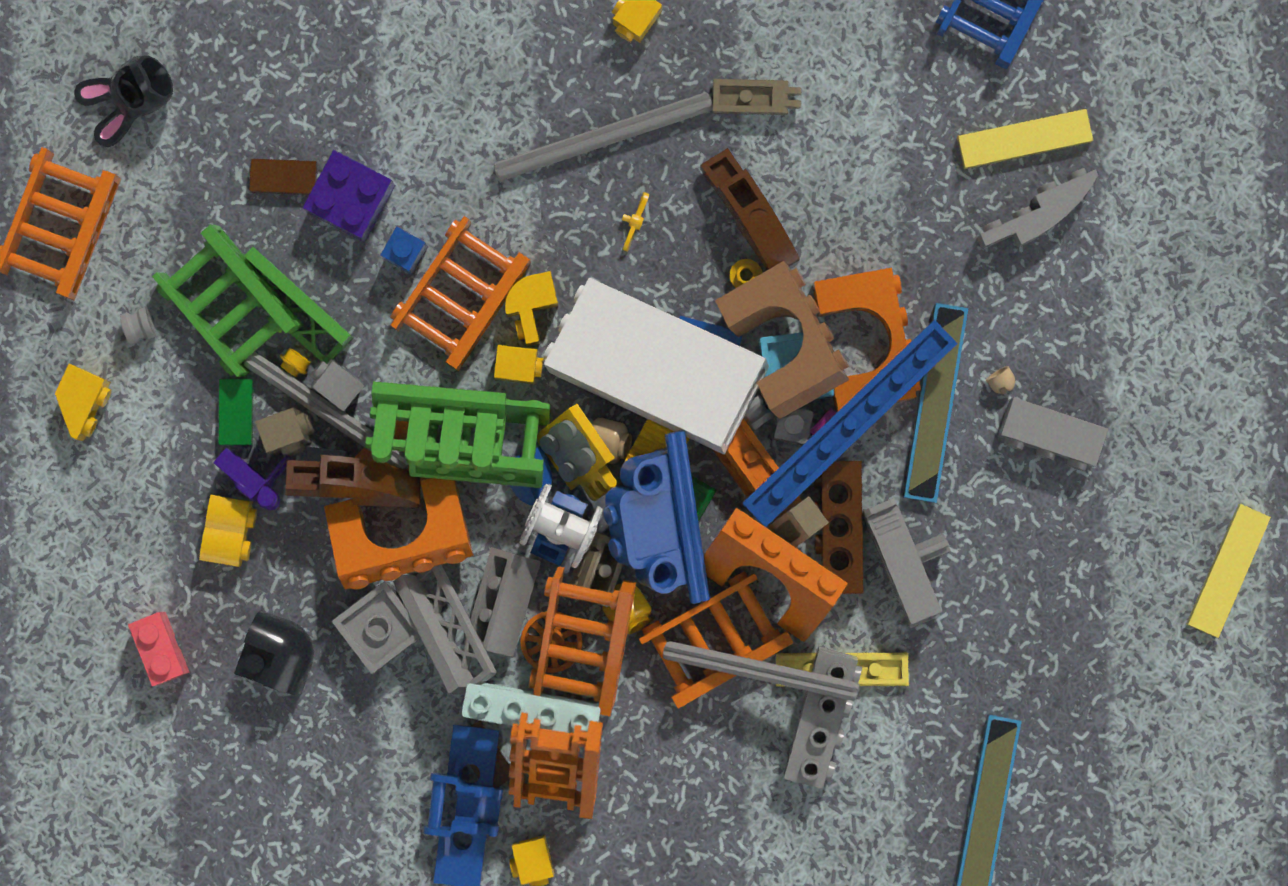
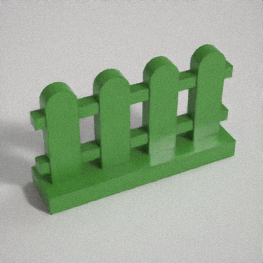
M373 381L371 392L373 407L370 409V418L376 420L373 437H366L365 447L371 448L374 461L385 463L390 460L392 450L404 451L406 462L411 466H419L424 462L426 453L438 454L440 466L445 469H452L457 466L459 456L471 457L473 468L478 472H486L491 468L493 459H500V449L494 448L496 430H503L506 393ZM397 421L409 422L406 440L394 439ZM430 424L442 425L440 443L427 442ZM463 427L476 428L473 446L461 445Z

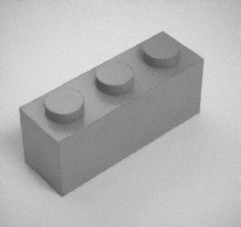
M1013 397L1009 400L997 437L1005 439L1004 445L1023 450V447L1027 446L1036 449L1035 455L1054 461L1055 456L1068 460L1067 466L1085 471L1086 467H1096L1108 428Z
M491 547L470 619L486 651L510 657L514 656L541 561Z

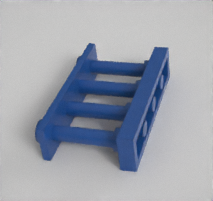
M954 0L951 7L944 5L935 22L941 25L937 35L943 37L946 29L950 26L995 49L994 53L999 55L995 64L1007 69L1043 0H1027L1024 8L1017 6L1016 9L1000 0H970L1010 20L1008 24L1014 27L1009 37L1004 35L999 37L956 15L955 12L961 0Z

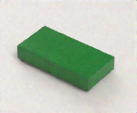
M219 379L218 445L253 446V379Z

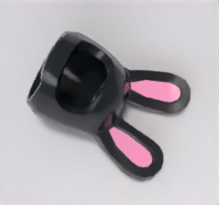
M149 55L134 56L121 65L112 77L93 78L80 82L75 87L74 95L77 102L84 106L96 105L111 99L117 109L102 120L94 130L95 141L103 147H111L120 142L135 119L153 113L166 105L173 95V84L167 70L157 59Z

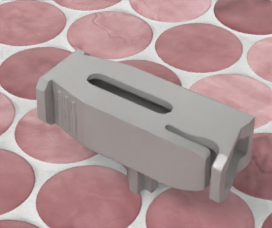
M895 498L863 510L862 515L895 596L906 617L909 628L911 629L940 617L942 610L922 563L951 552L944 534L914 545Z

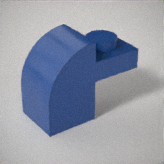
M559 491L556 492L551 505L582 518L587 504L581 502L577 497L563 494ZM538 533L530 553L561 566L569 546L553 544L545 535Z

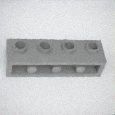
M819 646L812 672L859 683L862 667L857 666V656ZM806 691L784 770V779L823 789L825 780L831 782L836 762L831 761L834 749L840 750L845 731L839 728L842 717L849 718L853 701Z

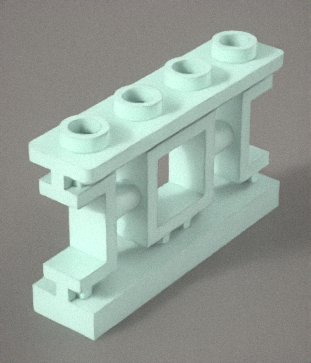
M485 682L482 685L472 683L467 685L462 716L512 726L513 723L519 724L521 712L528 713V723H533L534 719H540V729L573 733L575 725H582L581 730L588 731L589 721L599 722L600 708L599 703L546 693L537 696L533 695L534 691Z

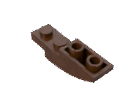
M728 148L700 164V170L736 220L737 228L767 270L783 261L788 266H791L800 260L790 238L767 199L747 169H742Z
M321 455V461L287 460L285 496L353 498V505L419 508L420 477L409 476V471L376 461L344 456Z

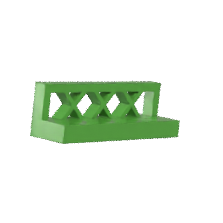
M252 247L244 257L262 272V277L266 281L268 278L276 285L271 286L273 290H282L286 294L287 306L292 312H306L311 317V330L296 331L291 335L321 362L324 361L327 364L331 358L334 360L353 337L258 250ZM241 281L239 283L234 282L245 293L249 291ZM291 299H292L300 308H292V306H291ZM315 321L325 330H316ZM316 334H330L339 343L327 356H324L316 348ZM302 335H311L312 344Z

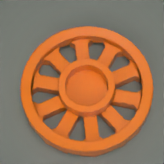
M547 611L532 617L525 625L521 634L522 653L527 662L536 669H538L539 660L534 661L532 655L541 651L544 629L538 624V620L544 618L546 622ZM530 627H533L540 636L529 635L527 632ZM555 627L552 644L582 649L583 640L581 632L567 630L561 633L562 628ZM573 634L577 635L576 642L565 641V638ZM526 642H537L538 645L528 649ZM551 657L552 666L547 668V673L561 672L575 662L565 660L566 664L560 666L558 660Z

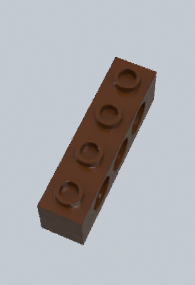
M835 461L814 481V488H820V501H814V503L829 522L821 528V534H815V554H821V565L848 583L842 594H863L862 461ZM834 485L842 486L846 491V499L842 504H835L829 498V490ZM834 518L844 520L847 525V531L842 537L833 536L829 530V524ZM835 551H841L847 557V565L842 570H835L830 565V556Z

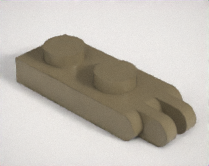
M713 79V114L787 115L788 109L801 108L800 100H788V96H800L802 88L789 87V81Z

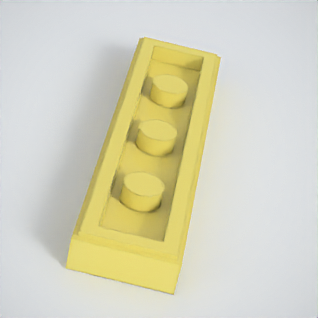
M1082 109L958 136L957 140L963 167L968 169L1091 143L1093 137L1087 110Z
M1238 504L1186 625L1219 638L1271 517L1245 505Z
M907 652L846 653L857 656V666L862 667L859 686H909ZM776 653V665L812 672L817 653Z

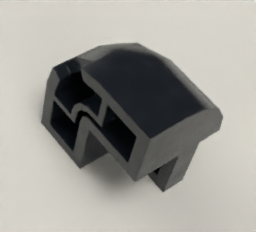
M262 610L259 611L254 617L243 643L245 644L234 674L263 684V686L299 696L302 694L313 664L315 651L311 638L304 628L295 622Z

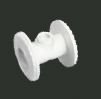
M545 484L524 525L526 527L520 538V543L525 546L532 530L545 535L553 544H565L576 549L571 567L577 568L595 535L603 509L597 506L590 521L580 518L545 502L552 486Z

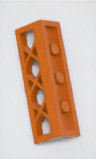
M744 418L725 455L713 450L747 498L779 468ZM798 496L773 521L802 502L801 498Z

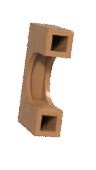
M784 261L715 300L725 322L737 337L776 317H791L801 322L803 343L797 356L786 366L756 382L769 409L779 419L849 380L844 369L849 367L846 359L839 349L833 350L830 341L834 340V337L825 322L819 323L816 314L820 310L811 295L806 297L802 290V287L806 285L802 275L797 268L791 270Z

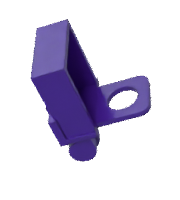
M225 448L213 463L229 476L234 482L235 488L243 495L258 502L260 507L272 511L279 507L281 501L280 496L271 488L272 484L287 468V460L293 459L286 455L266 479L228 448Z

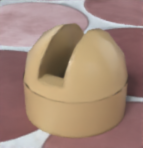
M1009 366L997 370L986 379L991 389L998 394H1006L1007 390L1011 391L1015 386V377Z

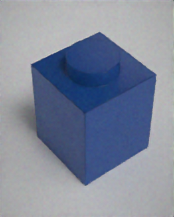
M396 226L380 255L387 262L413 275L428 246L424 241Z

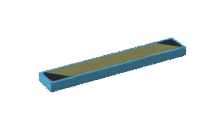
M935 303L932 321L936 320L958 344L923 376L903 498L937 503L968 308Z
M987 715L956 886H991L1022 722L1020 720Z

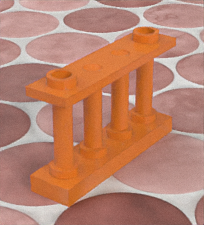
M41 147L39 154L35 153L29 165L30 178L4 245H0V273L8 275L11 266L55 282V286L58 287L56 290L57 294L75 301L121 178L105 170L102 171L100 177L96 176V178L52 163L54 153ZM46 175L90 190V194L93 197L89 207L85 206L82 209L40 193ZM36 205L79 221L78 224L81 225L77 238L68 239L28 224L34 206ZM26 236L66 251L67 256L70 257L65 269L61 268L58 270L17 255L16 252L22 237Z
M463 216L460 222L457 220L453 221L445 234L449 239L406 303L404 304L400 301L390 316L394 320L390 326L398 332L405 323L446 351L445 355L448 356L446 363L458 372L505 303L510 289L521 279L531 264L530 259L520 252L515 258L512 256L507 258L469 233L467 229L471 225V221ZM459 242L501 269L500 273L503 276L497 285L493 283L487 284L449 259V256ZM440 269L482 296L481 300L485 301L478 313L474 310L471 313L430 285ZM422 296L464 323L463 327L467 330L460 340L457 338L451 339L412 313Z
M558 566L554 577L548 576L544 596L550 598L538 669L532 668L529 688H533V695L537 696L542 695L545 687L594 697V701L599 702L600 715L610 717L615 705L637 582L623 580L620 591L614 590L613 593L562 583L565 568ZM563 596L610 606V610L616 611L614 621H608L607 624L558 614L559 598ZM554 627L603 636L606 641H610L609 652L603 651L602 654L552 644ZM549 657L599 667V671L605 672L603 682L598 681L597 684L548 675L546 673Z
M744 571L729 579L730 587L714 595L709 600L698 604L663 625L657 620L641 629L644 636L639 638L641 644L649 640L652 641L677 685L674 687L677 693L671 697L678 709L737 675L705 668L703 670L705 677L695 683L692 678L688 679L679 662L663 658L664 646L667 641L662 633L680 624L692 646L710 650L691 618L709 607L734 652L732 655L763 661L794 643L788 631L780 634L778 629L774 630L749 584L757 580L755 573L747 576ZM738 591L763 636L760 638L763 644L751 650L749 645L745 646L720 600Z

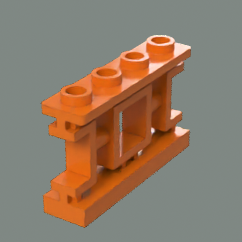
M521 712L519 724L513 723L510 737L511 750L509 761L511 763L508 795H514V807L520 808L522 799H527L528 804L534 805L536 797L568 802L567 810L574 811V806L580 807L579 818L592 819L597 793L603 722L589 721L588 731H582V725H575L574 732L568 733L540 729V719H534L533 723H528V713ZM527 739H531V750H527ZM579 746L585 747L584 758L579 757ZM525 773L529 774L530 784L525 783ZM576 781H582L581 791H577Z

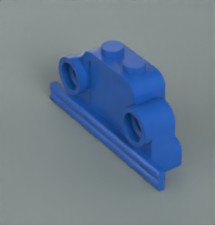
M681 430L665 434V448L632 457L625 461L620 471L623 485L613 487L606 494L604 518L610 529L609 550L612 557L622 565L635 568V575L640 584L663 594L672 592L677 586L688 584L690 603L695 604L709 600L710 595L685 431Z

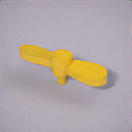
M642 193L635 214H632V216L623 214L622 220L628 222L630 227L622 249L626 252L629 251L635 230H640L644 218L641 215L648 201L649 193Z

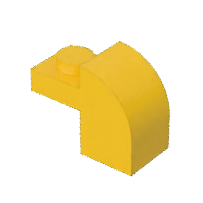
M551 271L522 278L513 285L506 298V316L520 315L521 320L515 321L518 339H525L527 346L540 344L533 312L559 306Z

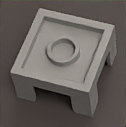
M389 581L382 582L332 620V623L371 674L378 672L389 661L421 639L405 605L399 599L398 593Z

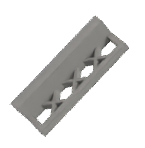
M442 565L434 566L431 570L420 572L416 576L401 575L393 581L449 694L465 695L468 684L482 685L497 673ZM433 574H435L438 580L436 595L431 594L425 584V581ZM443 601L449 602L452 608L450 622L444 621L441 615ZM457 629L463 630L467 637L464 650L458 649L455 643ZM472 657L478 659L484 670L475 678H473L469 670Z

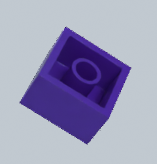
M333 149L303 209L308 214L365 243L395 184L388 177Z

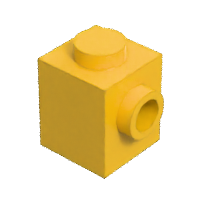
M618 0L611 12L615 15L613 17V25L617 27L615 32L628 42L635 39L640 43L661 14L662 4L656 0Z
M545 835L513 843L514 858L509 859L513 878L519 877L521 885L529 883V886H544L549 884L548 878L554 877L555 873Z

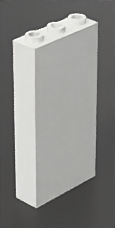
M589 278L585 286L581 285L578 288L574 297L575 305L570 315L565 314L560 322L558 338L555 343L551 342L544 353V365L548 372L672 431L684 430L687 438L725 455L759 388L756 382L764 378L769 368L766 358Z

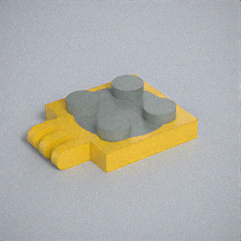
M578 404L567 409L537 434L538 444L570 490L581 485L588 497L593 501H597L617 485L616 479L606 466L615 458Z

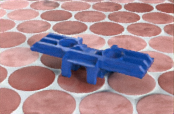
M454 724L447 774L431 773L430 775L433 786L428 826H424L423 833L439 836L433 883L451 886H480L487 834L493 837L498 836L500 804L504 790L502 787L493 786L500 730ZM467 764L476 765L480 770V778L475 783L466 782L462 777V769ZM446 783L456 785L457 804L455 819L452 821L451 827L441 826ZM463 832L470 834L472 837L470 847L466 849L458 848L454 843L455 833Z

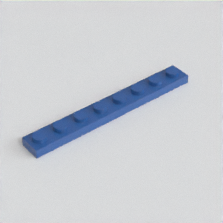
M933 320L756 489L742 505L760 524L767 527L958 343L936 320Z

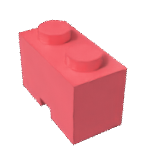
M166 611L157 612L128 624L152 686L161 685L190 673L175 639V634Z

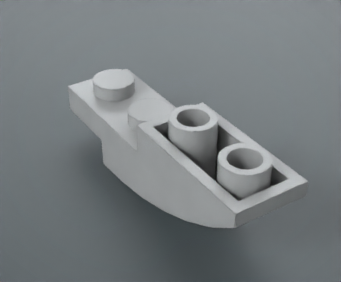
M1082 168L1067 175L1068 181L1056 186L1055 181H1052L1037 188L1038 194L1031 199L1035 208L1034 211L1028 206L1013 213L1014 219L1002 224L999 219L982 227L983 233L977 237L981 249H985L1010 237L1013 238L1016 247L1019 248L1049 231L1065 218L1084 198L1098 177L1096 169L1087 173L1085 168Z

